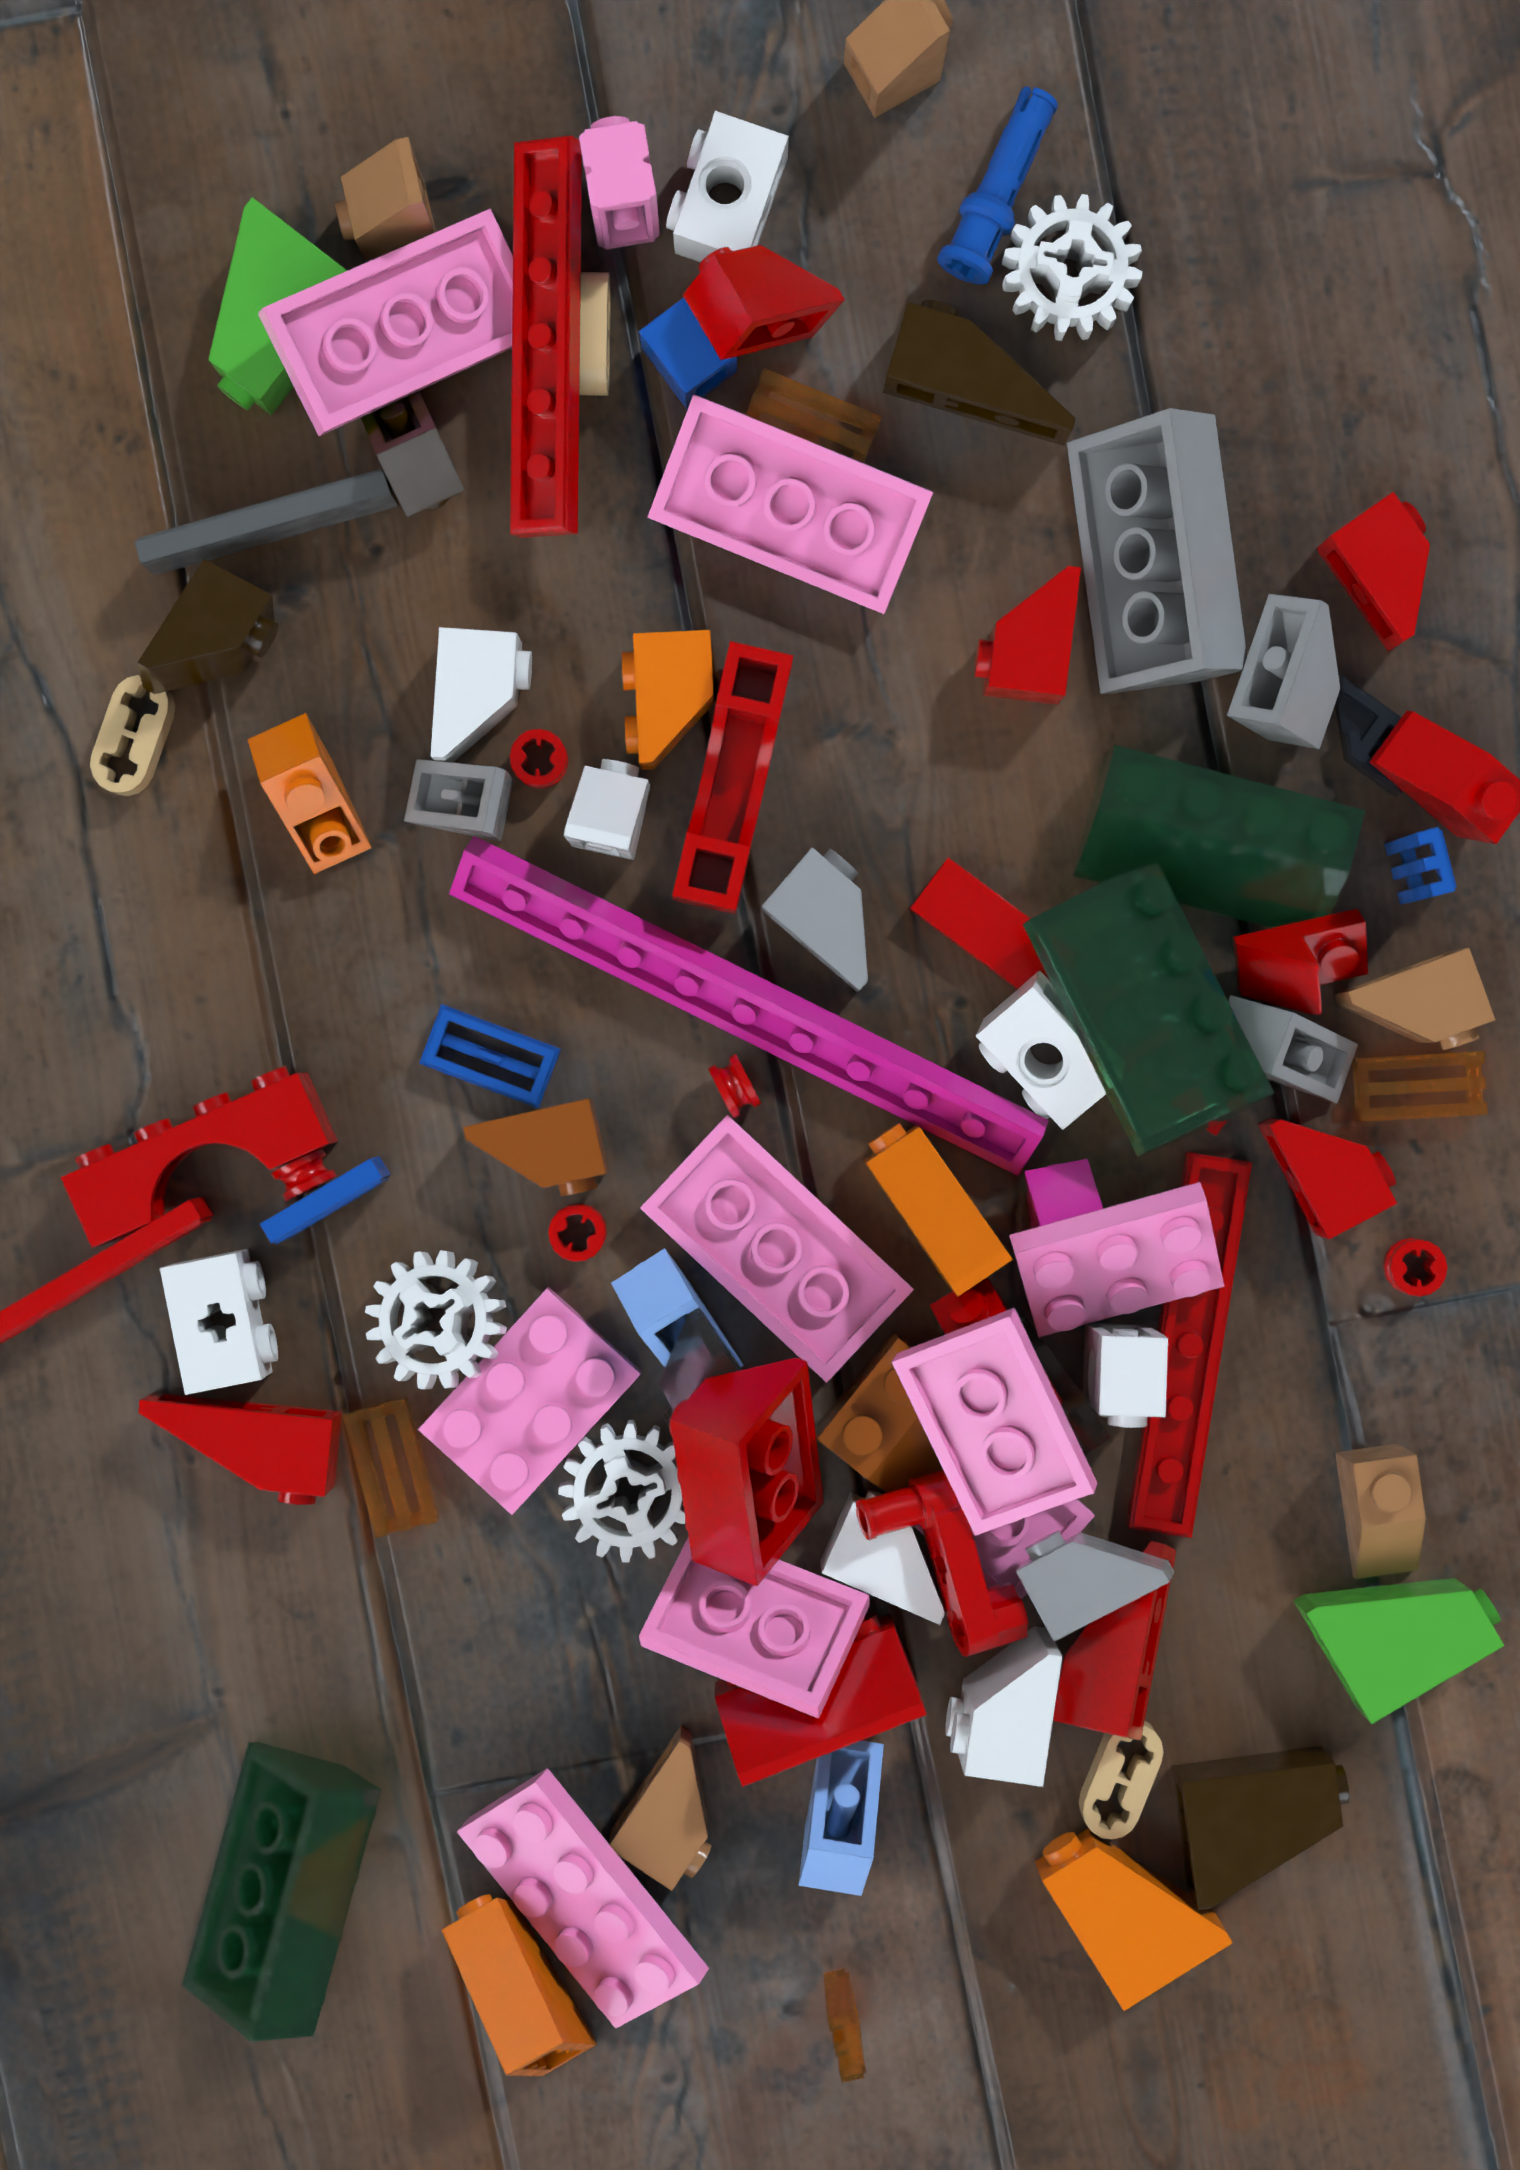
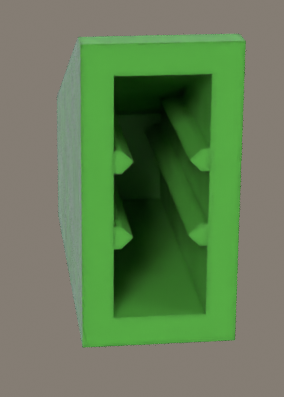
M253 197L243 210L208 360L222 377L217 387L224 394L247 411L256 403L272 416L294 386L258 313L263 307L344 273L347 270Z
M1456 1578L1303 1594L1293 1600L1355 1707L1371 1724L1504 1646L1493 1627L1501 1622V1618L1488 1596L1481 1588L1473 1592Z

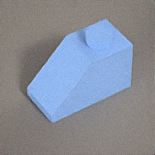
M665 1248L611 1283L639 1336L688 1397L706 1378L731 1373L744 1366L690 1281Z
M861 1740L816 1759L804 1832L799 1886L862 1896L874 1857L884 1744Z

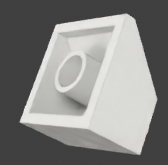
M1037 1626L1027 1631V1638L1011 1643L964 1678L960 1698L950 1697L945 1733L946 1736H951V1753H958L965 1776L1043 1787L1062 1655L1047 1628Z

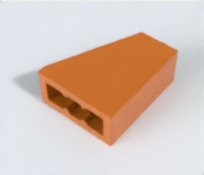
M897 1123L868 1143L874 1153L863 1160L946 1284L957 1296H960L1013 1260L919 1126L915 1125L905 1131L902 1125Z
M1089 1828L1078 1835H1075L1074 1832H1068L1055 1838L1043 1849L1042 1854L1044 1856L1035 1861L1042 1882L1123 2011H1126L1233 1943L1215 1911L1212 1909L1198 1910L1188 1893L1106 1839L1100 1838L1091 1832Z
M487 1894L466 1903L456 1911L459 1920L443 1928L442 1933L506 2076H544L597 2045L592 2032L535 1934L513 1901L501 1898L492 1899V1896Z

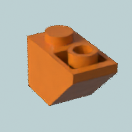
M710 630L633 633L634 651L622 652L624 691H636L637 715L625 716L627 754H639L641 770H654L714 704Z
M306 713L247 739L260 784L314 874L372 848L338 771Z

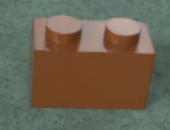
M895 1331L891 1333L815 1427L816 1437L822 1444L863 1477L887 1493L908 1487V1480L943 1469L892 1364L897 1353L914 1347Z

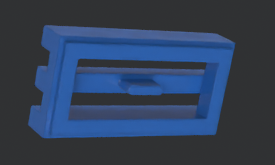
M1439 827L1417 832L1384 844L1387 856L1400 853L1402 865L1390 868L1393 881L1406 877L1409 890L1397 893L1400 905L1455 891L1457 886L1443 831ZM1429 844L1432 856L1418 860L1415 849ZM1436 869L1439 882L1424 885L1421 873Z
M441 1004L419 1064L535 1108H540L562 1049ZM451 1021L544 1056L540 1068L446 1033L448 1024ZM441 1045L534 1079L533 1087L529 1091L438 1057L439 1048Z
M380 1156L370 1158L260 1223V1226L270 1243L275 1242L278 1244L284 1242L386 1182L391 1174Z

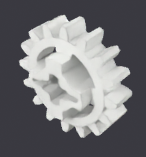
M1081 194L1075 209H1067L1063 197L1058 195L1054 196L1049 215H1046L1041 208L1035 205L1030 208L1027 217L1030 228L1019 224L1014 226L1010 240L1018 248L1005 249L1001 265L1015 271L1005 276L1002 287L1005 292L1019 291L1020 293L1012 309L1015 315L1022 314L1029 309L1035 314L1031 326L1032 331L1038 332L1046 322L1055 325V340L1062 341L1068 327H1076L1080 338L1086 340L1091 335L1093 321L1096 320L1106 330L1113 326L1116 320L1113 307L1127 312L1134 297L1125 288L1137 287L1142 278V271L1128 265L1138 260L1142 249L1140 244H1124V239L1132 226L1128 220L1115 226L1108 221L1113 208L1111 204L1106 203L1096 214L1089 211L1088 195ZM1065 230V234L1053 243L1041 241L1053 232ZM1092 236L1103 244L1107 252L1101 250ZM1065 259L1077 261L1076 270L1079 272L1078 277L1066 275L1067 266L1064 264ZM1035 284H1041L1053 302L1047 299ZM1103 290H1108L1097 301L1078 307L1079 300L1089 293L1101 294Z
M440 1250L435 1265L427 1252H415L413 1259L414 1269H411L404 1263L395 1262L391 1265V1269L396 1281L393 1284L376 1281L373 1286L384 1299L381 1305L366 1306L365 1313L379 1318V1327L368 1331L366 1337L367 1340H381L384 1342L385 1348L375 1358L379 1364H388L394 1361L399 1363L394 1374L396 1380L407 1381L417 1372V1385L419 1389H432L437 1375H439L444 1388L458 1387L459 1370L469 1378H477L481 1375V1370L476 1359L479 1356L496 1359L499 1353L488 1341L491 1335L506 1334L507 1327L493 1322V1313L505 1308L506 1303L505 1300L488 1298L486 1293L496 1283L492 1276H483L476 1280L473 1278L478 1262L465 1258L455 1268L454 1252ZM445 1277L456 1282L459 1286L455 1289H449L442 1295L438 1294L433 1285H428L426 1279ZM403 1302L405 1305L402 1325L398 1328V1312ZM430 1308L447 1309L445 1310L446 1314L439 1321L443 1328L442 1332L425 1331L427 1330L426 1326L433 1320L432 1314L429 1311ZM475 1311V1327L470 1339L467 1335L469 1317ZM427 1346H434L439 1355L445 1356L447 1361L429 1363L417 1358L413 1354L416 1351H422Z
M628 1420L624 1435L616 1436L608 1423L604 1424L600 1429L601 1443L597 1445L593 1440L585 1436L580 1440L578 1446L585 1456L584 1460L567 1458L563 1468L576 1478L575 1480L560 1483L558 1494L573 1498L574 1503L563 1510L562 1517L564 1521L581 1520L582 1525L575 1537L579 1543L587 1540L592 1535L599 1539L597 1556L603 1557L609 1551L611 1545L620 1547L622 1562L629 1563L633 1547L641 1546L649 1559L656 1556L655 1540L661 1537L666 1543L672 1546L678 1542V1534L672 1524L674 1522L685 1524L684 1506L681 1505L683 1500L680 1484L677 1479L678 1469L674 1459L673 1441L665 1447L659 1444L660 1427L654 1425L648 1431L646 1437L637 1435L635 1420ZM628 1450L646 1453L659 1463L650 1467L633 1460ZM603 1458L604 1468L607 1473L606 1479L602 1485L586 1492L588 1474L593 1466ZM627 1477L632 1486L639 1484L646 1486L640 1490L638 1503L630 1504L626 1496L615 1498L613 1494L618 1489L620 1478ZM671 1489L670 1504L663 1516L654 1523L652 1519L653 1514L650 1509L655 1497L663 1495L667 1490ZM608 1515L625 1523L628 1531L611 1528L599 1520V1518Z

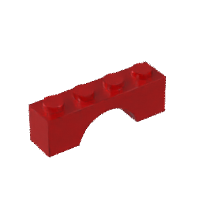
M733 641L729 643L703 772L672 894L674 901L735 915L737 913L794 655Z
M286 1066L280 1067L251 1080L254 1092L231 1101L228 1092H225L192 1106L196 1118L173 1127L170 1119L166 1118L135 1131L133 1134L137 1144L115 1153L112 1145L107 1144L76 1157L75 1161L79 1169L60 1178L91 1248L120 1239L165 1214L166 1191L172 1174L189 1154L203 1146L212 1143H222L239 1147L255 1156L271 1170L283 1167L320 1148H326L337 1143V1137L309 1074L295 1073L290 1076Z

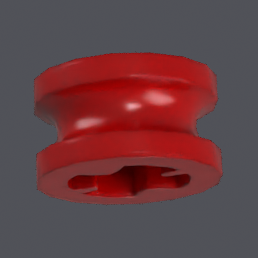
M543 729L528 730L519 735L512 744L509 755L511 768L517 778L528 787L536 789L551 788L559 783L566 774L569 764L567 750L560 738L551 731ZM533 743H537L540 750L543 749L544 743L555 748V751L549 757L554 768L546 775L542 776L541 771L536 769L535 776L523 769L529 762L528 756L524 751Z
M736 1054L729 1057V1064L726 1067L718 1068L713 1065L708 1068L733 1118L740 1115V1109L745 1104H751L754 1107L762 1104Z
M324 1148L298 1158L271 1173L274 1180H280L285 1184V1192L282 1194L285 1202L337 1177L334 1169L329 1170L323 1164V1159L327 1155Z
M583 1203L570 1204L560 1209L552 1218L548 1229L549 1242L554 1252L563 1259L573 1262L585 1261L595 1256L604 1245L607 1236L606 1222L601 1213L594 1207ZM583 1215L581 1223H585L587 1219L592 1221L595 1233L587 1238L586 1244L588 1248L583 1250L572 1249L574 1241H571L568 1246L564 1244L560 1232L569 1226L568 1216Z
M1411 1237L1401 1239L1390 1246L1383 1262L1385 1278L1390 1285L1402 1293L1418 1297L1430 1295L1439 1289L1446 1279L1448 1269L1446 1257L1439 1247L1430 1241ZM1422 1250L1428 1257L1422 1265L1428 1274L1422 1281L1410 1277L1408 1284L1402 1277L1408 1269L1402 1259L1407 1253L1420 1257Z

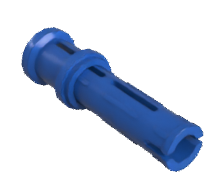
M1029 86L1021 88L1012 115L1003 130L982 182L979 184L976 192L969 194L968 197L963 199L959 208L962 219L950 245L942 247L937 257L939 265L946 272L960 280L978 285L987 284L993 273L990 262L1002 236L1010 235L1015 223V214L1012 207L1021 185L1024 183L1044 133L1058 108L1057 100L1040 88L1034 87L1033 91Z

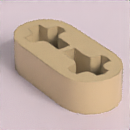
M581 272L579 395L608 396L611 304L609 272Z
M140 675L128 677L116 687L91 754L90 768L93 778L99 786L117 795L130 796L138 794L148 787L154 776L174 719L175 703L170 691L158 694L150 692V699L159 705L158 711L155 716L144 714L137 732H132L137 719V712L128 707L129 701L132 696L143 698L146 690L142 687ZM129 739H132L134 741L129 752V760L138 765L137 771L134 776L123 774L119 783H115L116 772L108 768V761L111 756L121 758L126 751Z
M1147 1721L1144 1722L1141 1741L1148 1751L1145 1756L1134 1754L1126 1772L1121 1771L1125 1756L1117 1745L1120 1740L1131 1742L1133 1739L1104 1733L1080 1793L1079 1807L1081 1815L1090 1831L1100 1838L1110 1840L1122 1838L1133 1830L1140 1818L1157 1776L1164 1751L1162 1741ZM1117 1782L1121 1784L1117 1793V1799L1124 1810L1122 1814L1111 1812L1106 1821L1101 1820L1099 1810L1094 1803L1097 1799L1107 1801Z

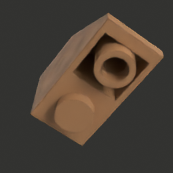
M885 0L846 38L843 63L874 118L941 81L945 56L948 52L950 28L953 27L952 17L944 0Z

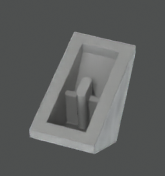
M416 759L404 821L501 842L514 779L505 769L498 767Z

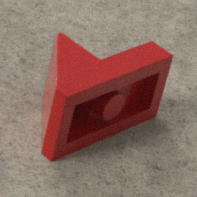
M1358 908L1233 937L1237 988L1241 996L1312 1015L1322 1014L1320 985L1368 974L1366 921Z

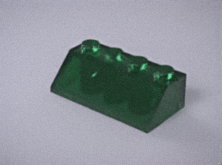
M1114 745L1103 756L1072 876L1269 928L1279 927L1331 914L1349 875L1366 810Z
M1158 863L1114 876L1029 919L1023 924L1137 1157L1227 1121L1274 1094Z
M248 1742L182 1982L184 1988L250 2042L314 2036L382 1790L345 1765L261 1742Z

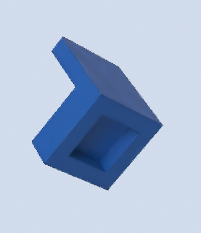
M684 297L639 331L641 349L686 409L690 405L693 394L704 397L737 372V356L720 360Z

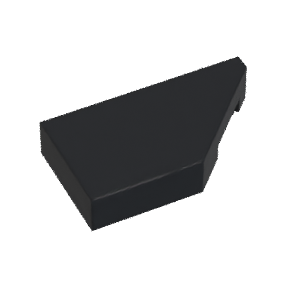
M1339 676L1340 691L1335 703V710L1344 761L1392 796L1401 795L1403 791L1369 763L1401 717L1345 676Z

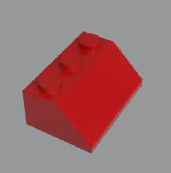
M799 1358L787 1359L706 1378L687 1400L677 1405L670 1418L669 1429L673 1438L678 1469L677 1479L681 1488L685 1512V1528L688 1531L692 1561L755 1586L761 1583L824 1503L808 1363Z
M876 1612L866 1613L819 1719L723 1679L715 1682L714 1698L742 1787L927 1715L917 1679L891 1614L878 1618Z

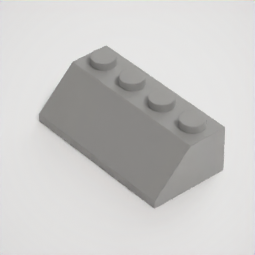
M1169 408L1067 442L1100 694L1193 683L1242 671L1247 659V650L1215 415Z

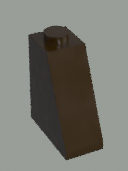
M1321 1746L1172 1765L1187 1890L1197 1909L1213 1908L1343 1827L1341 1805L1349 1804L1350 1800L1347 1776L1343 1766L1335 1765V1762Z

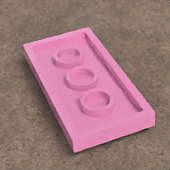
M490 208L263 307L258 316L318 436L512 349L513 255Z
M693 394L647 518L885 614L934 492Z
M728 1114L640 1207L797 1356L807 1361L808 1366L826 1383L914 1290Z
M548 1768L470 1816L457 1830V1833L473 1851L477 1859L490 1872L515 1903L516 1907L523 1913L553 1950L557 1958L570 1971L615 2028L699 1985L709 1970L706 1963Z

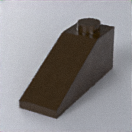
M923 300L921 305L911 302L907 303L886 375L883 393L1065 446L1073 430L1076 418L971 320L959 317V312L956 308L940 301Z

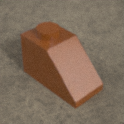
M593 1098L463 1127L465 1140L542 1188L558 1185L560 1196L596 1189L598 1185L595 1176L609 1172Z

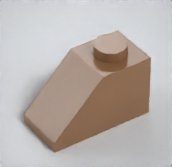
M409 137L392 141L341 176L346 200L335 202L339 225L344 241L355 239L364 260L383 256L436 232L425 182Z
M1469 947L1448 951L1334 994L1338 1006L1418 1043L1439 1041L1442 1050L1458 1047L1480 1038L1476 1027L1496 1020Z
M1399 1444L1335 1452L1353 1577L1361 1579L1418 1570L1426 1516L1417 1454Z
M682 1725L611 1828L609 1845L620 1857L671 1891L683 1874L689 1878H693L712 1847L711 1844L706 1842L709 1818L692 1732Z

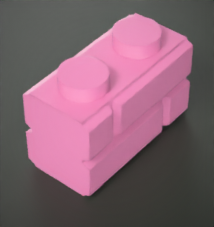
M612 116L597 120L591 125V129H586L584 133L579 135L598 246L607 250L654 242L660 236L656 190L650 164L644 124L637 123V121L630 122L628 118L622 116Z

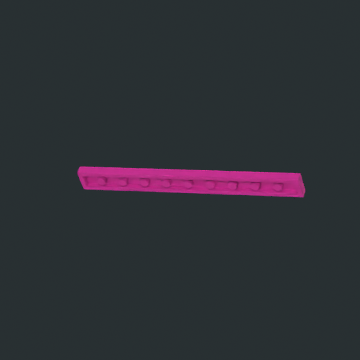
M473 836L463 852L449 893L450 895L1017 1176L1044 1136L1049 1120L493 844Z

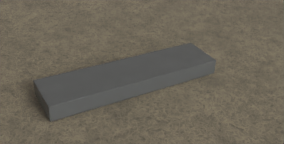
M378 469L137 538L138 541H134L140 564L152 574L159 575L201 563L203 559L208 561L394 508L398 504L394 490L385 472Z

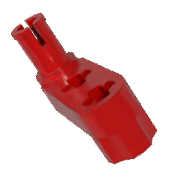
M943 1469L908 1480V1487L856 1501L857 1519L863 1535L869 1541L876 1539L877 1536L918 1524L923 1528L948 1625L954 1642L964 1657L1028 1637L1026 1610L1014 1585L1007 1582L987 1589L970 1524Z

